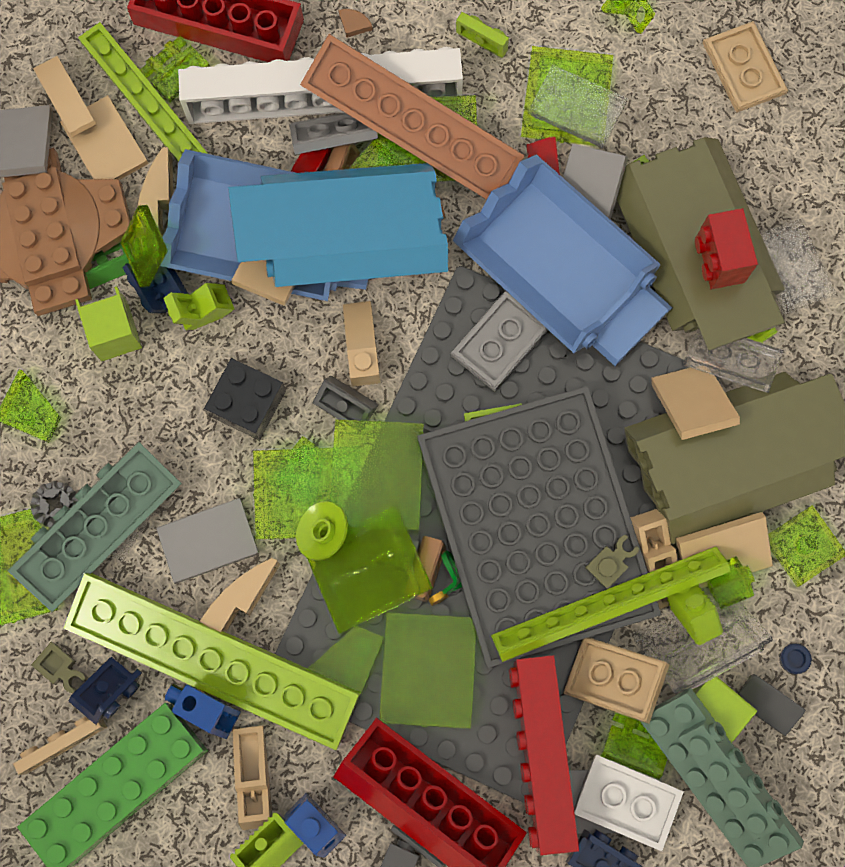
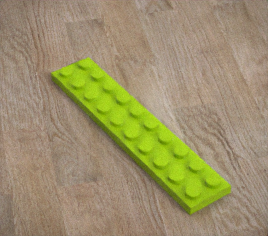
M84 573L64 625V629L333 750L339 748L361 694L360 691L224 631L219 632L204 625L197 619L93 573Z

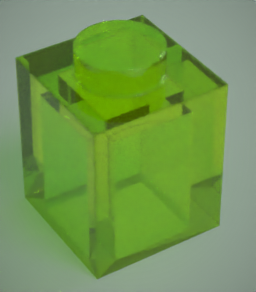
M737 556L727 560L731 572L706 581L710 593L721 610L754 596L751 583L755 582L752 571L748 565L743 567Z

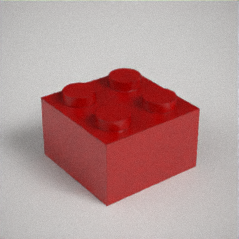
M735 209L707 216L695 237L697 253H702L704 264H702L704 280L709 281L711 290L745 283L758 265L744 209Z

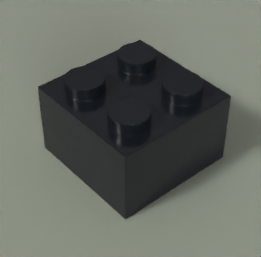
M231 358L204 410L209 417L260 441L286 392V388L283 382Z

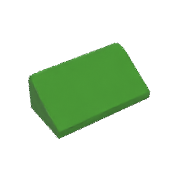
M126 242L119 243L106 252L101 251L95 254L92 261L96 260L98 266L89 269L85 273L89 288L92 289L125 275L123 266L126 263L135 264ZM122 249L123 255L110 261L108 260L106 255Z

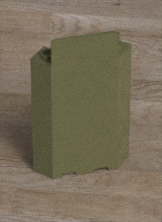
M703 137L694 140L693 145L687 149L678 151V148L675 147L656 154L655 159L642 165L640 160L626 165L617 201L634 241L661 264L654 274L657 278L653 283V287L656 293L673 307L666 314L672 331L684 330L685 333H690L700 329L708 350H714L785 323L776 303V295L785 290L719 139ZM743 208L758 265L745 283L711 290L709 281H705L702 275V264H704L702 253H697L695 237L708 215Z
M784 371L725 392L740 416V425L682 440L667 413L624 428L628 452L641 468L644 491L656 504L657 510L666 518L672 544L677 543L676 538L763 512L835 485L834 473L837 471L835 460L845 457V402L832 373L800 384L799 381L794 380Z

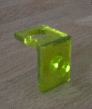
M606 0L601 7V10L605 13L626 15L635 31L639 34H642L655 16V12L647 0ZM640 7H643L645 10L644 20L641 23H639L637 20V11Z

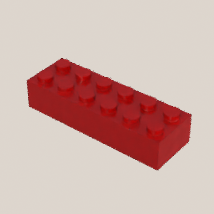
M129 0L127 10L134 25L265 62H271L276 59L290 60L304 22L301 3L290 0Z
M552 655L516 659L513 663L514 667L509 669L511 688L516 687L518 699L513 700L514 718L521 721L522 731H517L516 736L518 750H524L526 763H520L522 782H528L529 794L524 795L526 814L532 815L533 827H528L530 847L532 849L536 848V852L540 856L578 852L579 845L555 658Z
M377 717L341 762L333 778L448 867H506L527 834L525 830Z

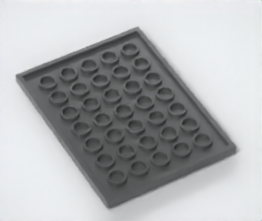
M588 386L417 436L486 668L662 615L658 602L655 601L502 662L491 637L495 633L607 590L585 569V566L605 546L614 551L619 537L623 535L628 536L622 545L626 552H630L635 546L640 548ZM639 549V552L634 557L623 560L629 568L609 588L648 573L641 549Z

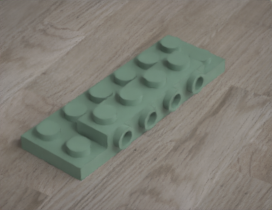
M139 441L113 466L108 462L96 474L99 480L92 487L85 484L74 495L78 500L70 508L64 505L52 517L56 522L48 530L44 526L40 528L31 538L34 544L8 569V572L51 612L80 585L84 573L91 574L182 484Z
M691 687L655 706L649 724L641 722L747 867H760L802 848L804 840L785 816L780 803L770 796L760 776L751 770L745 762L743 753L734 747L726 736L723 726L714 720Z

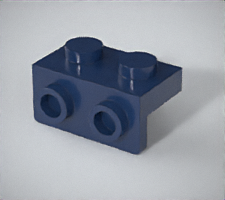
M154 247L137 264L126 263L123 266V270L127 275L128 282L134 287L140 297L141 305L149 313L164 314L168 312L163 299L171 292L189 293L174 269L159 266L160 247Z
M110 657L70 696L68 702L97 725L103 717L110 719L121 706L118 702L124 696L129 699L138 690L140 684L137 681L142 672L137 669L131 674L113 657Z
M584 829L578 839L579 851L571 852L566 860V863L572 867H643L636 861L639 857L637 854L624 846L621 847L620 851L610 845L612 839L595 829L593 834Z

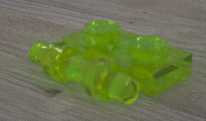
M178 36L173 42L169 40L164 45V49L155 57H149L145 61L146 65L140 69L146 79L151 74H156L150 79L151 84L169 102H172L179 96L178 69H186L189 66L210 67L209 62L191 45L183 52L181 51L187 45L181 36ZM171 57L174 58V60H172L168 65H166L165 67L162 66Z
M614 712L612 720L623 724V726L619 728L611 725L601 757L660 779L663 776L667 761L665 754L639 720ZM633 729L648 734V739L632 733Z

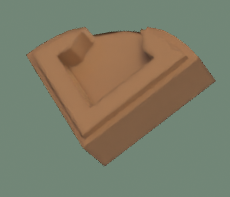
M353 9L338 10L347 38L372 30L371 22L361 12Z

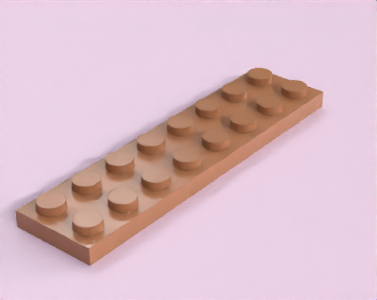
M328 34L300 84L485 199L488 198L492 190L508 184L519 162L524 158L522 153L331 34Z

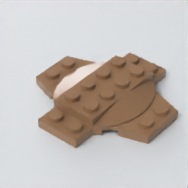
M54 148L49 149L47 173L4 177L5 182L2 183L3 191L0 194V283H8L9 280H14L23 288L28 289L33 310L37 316L76 305V299L81 303L92 300L85 273L92 268L91 261L95 254L100 251L106 252L134 233L123 187L119 179H75L62 172L58 153Z

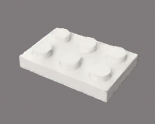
M595 754L576 802L574 814L662 851L684 791Z

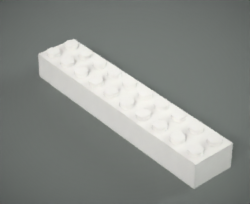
M442 47L438 50L427 51L414 49L410 52L401 53L386 51L382 54L374 55L361 53L441 104H462L463 76L460 48ZM310 57L294 61L276 59L268 63L249 61L241 65L217 64L214 67L189 66L186 69H178L179 100L189 124L345 113L300 85L314 61Z

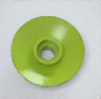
M324 501L312 505L302 515L296 529V543L298 549L305 557L317 561L325 560L340 549L345 541L348 530V521L343 509L335 503Z

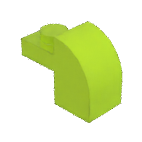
M205 283L191 294L171 292L163 298L173 324H183L185 330L200 328L222 319L235 310L224 284Z

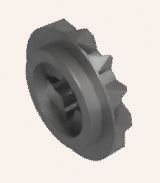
M52 481L51 483L42 484L33 493L30 504L34 518L43 526L50 528L56 522L52 517L60 510V508H55L48 515L50 505L45 499L54 500L61 494L60 504L66 505L68 508L78 500L74 497L76 492L67 483Z

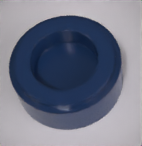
M795 643L787 645L782 649L779 661L786 672L801 674L809 669L812 658L805 646Z

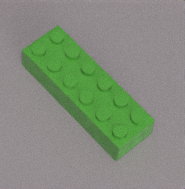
M164 703L17 826L46 867H73L208 752V749L184 719L172 713V704Z

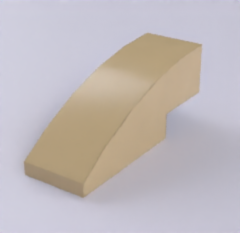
M58 56L33 68L71 137L96 125Z
M168 147L162 148L154 159L140 192L136 212V230L141 238L163 236V210H169V202L173 195V157Z
M657 509L630 517L648 573L678 561L676 549L670 542L667 520ZM667 597L657 601L660 609L669 606Z
M271 558L241 575L216 598L199 622L219 632H227L239 610L250 616L280 563Z
M263 725L233 729L235 790L238 802V823L242 830L257 829L259 826H263V822H268V817H272Z

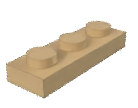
M85 716L74 723L76 728L65 733L64 730H61L48 737L49 743L38 749L37 746H33L20 754L22 759L13 763L18 775L30 773L106 729L107 726L103 718L95 725Z

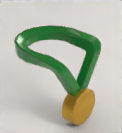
M448 550L442 553L441 557L453 579V583L428 599L432 606L444 601L449 597L448 594L462 588L461 582L459 583L457 577L458 572L453 555Z

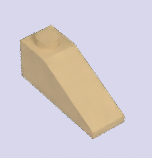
M371 301L343 304L346 346L352 387L379 384L381 382Z

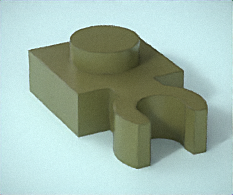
M627 535L617 539L614 551L605 546L585 566V569L606 589L629 568L623 560L634 557L639 552L640 548L638 546H635L630 552H626L623 549L622 545L627 540Z
M50 642L31 664L33 668L52 684L57 685L60 680H63L64 689L72 694L76 691L72 686L73 678L79 677L82 681L88 679L84 672L71 669L76 660L54 642Z

